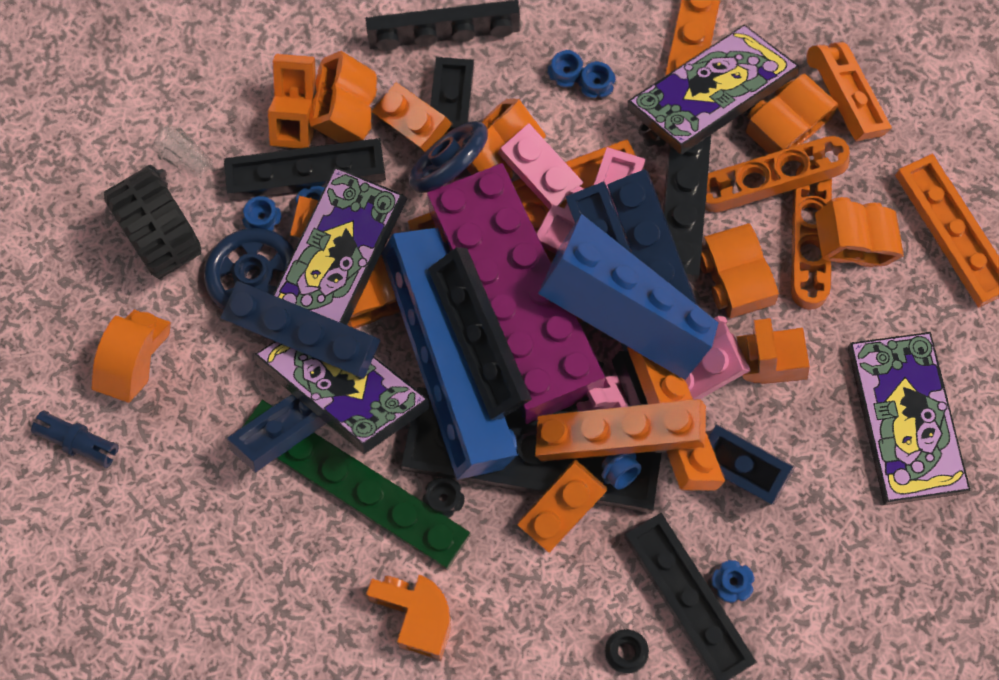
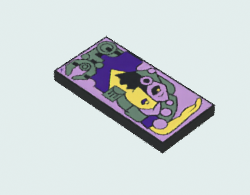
M744 24L629 99L628 111L682 155L797 77L799 65Z
M334 167L273 295L347 325L408 198L401 193Z
M931 332L850 343L847 348L883 504L891 505L967 494L970 491V486Z
M275 341L255 353L256 364L363 454H366L429 410L428 398L376 357H373L363 379Z

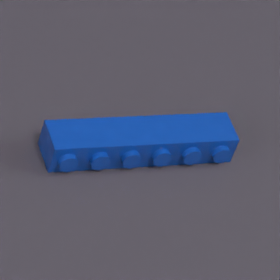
M438 228L393 233L381 255L456 479L459 480L503 470L518 455L515 434L508 428L505 417L498 420L490 419L428 271L429 267L450 252L449 247L443 242Z

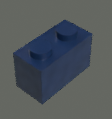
M716 424L709 436V441L724 478L769 504H776L796 466L729 429Z

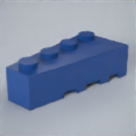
M582 214L558 248L538 293L684 380L687 379L712 348L719 323Z

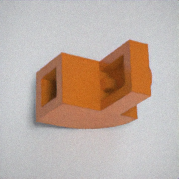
M275 54L273 59L274 98L268 109L269 145L307 148L310 146L314 135V128L310 126L309 117L311 105L317 93L315 57Z
M135 309L126 318L115 315L105 329L95 354L91 390L130 403L147 384L151 355L168 338L171 322L155 317L151 313L140 312Z
M771 318L754 320L753 334L736 336L737 343L751 370L742 375L746 381L766 384L808 379L810 365L803 328L773 331Z
M420 574L414 591L408 590V582L395 577L385 576L383 581L372 578L366 594L369 601L406 613L397 640L399 647L441 661L451 630L450 610L441 589L433 581Z

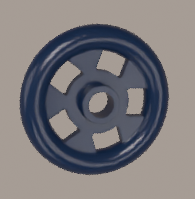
M478 121L467 122L454 128L436 141L414 165L409 176L411 189L417 193H427L436 190L464 171L480 154L488 139L486 125Z
M246 228L227 235L215 245L205 264L204 281L210 298L224 311L233 288L225 291L220 277L231 273L235 284L237 281H240L273 295L276 287L269 285L273 278V271L284 273L295 249L280 234L268 229ZM264 245L277 252L271 261L258 254ZM242 246L247 254L241 256L235 263H232L227 256ZM249 271H260V274L257 278H246L247 273Z

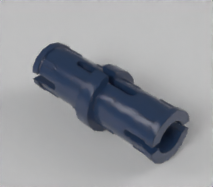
M46 410L41 411L36 416V419L43 421L50 428L33 422L31 427L32 435L39 436L61 446L64 453L71 456L77 453L100 464L104 468H108L113 459L100 453L99 450H104L116 456L119 450L117 443L88 432L87 426L79 422L75 424L68 423Z

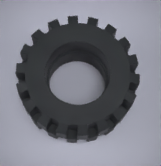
M149 167L143 168L104 191L105 203L154 277L161 279L201 255V244L195 232L161 178Z

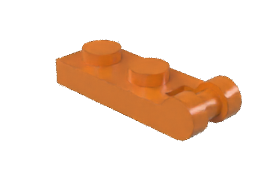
M836 42L831 43L829 46L824 44L814 45L808 49L806 57L809 66L813 69H818L831 97L838 103L837 108L855 141L882 137L892 129L847 43Z

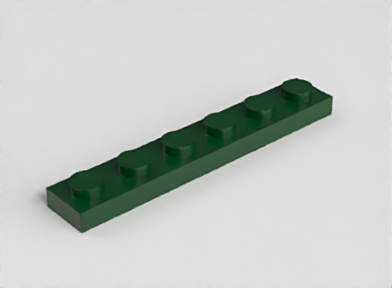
M261 400L243 426L273 406ZM314 432L275 459L447 571L471 536L470 531L443 514L434 511L423 501Z

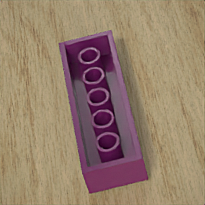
M503 163L427 192L429 213L436 228L439 229L443 242L448 245L450 252L456 247L468 249L532 398L531 401L518 408L525 424L527 425L538 420V416L550 415L589 399L587 395L589 390L603 388L605 376L577 317L538 294L551 263Z

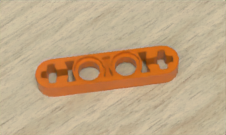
M827 136L708 173L705 209L714 213L722 212L839 176L848 169L850 163L849 146L840 137ZM832 151L835 156H838V161L830 162L828 157L825 158V153ZM809 156H813L814 163L816 162V169L811 170ZM789 161H798L804 166L803 171L797 176H787L781 169ZM750 173H760L765 177L764 183L758 188H748L743 184V179ZM736 179L738 193H733L731 180ZM717 186L719 191H721V197L714 198L710 193V188Z
M810 160L811 170L816 169V162L814 163V160ZM802 164L798 167L795 176L803 171L804 166ZM832 178L818 182L815 188V196H808L810 185L793 190L791 294L798 306L808 310L817 309L822 306L830 294L831 261L824 260L823 258L818 261H808L802 256L800 251L802 246L812 244L820 249L817 224L812 225L805 222L801 216V211L805 208L820 210L826 206V203L832 199ZM809 272H816L813 277L814 289L821 290L817 291L813 298L808 297L807 290L801 289L805 287L809 279Z

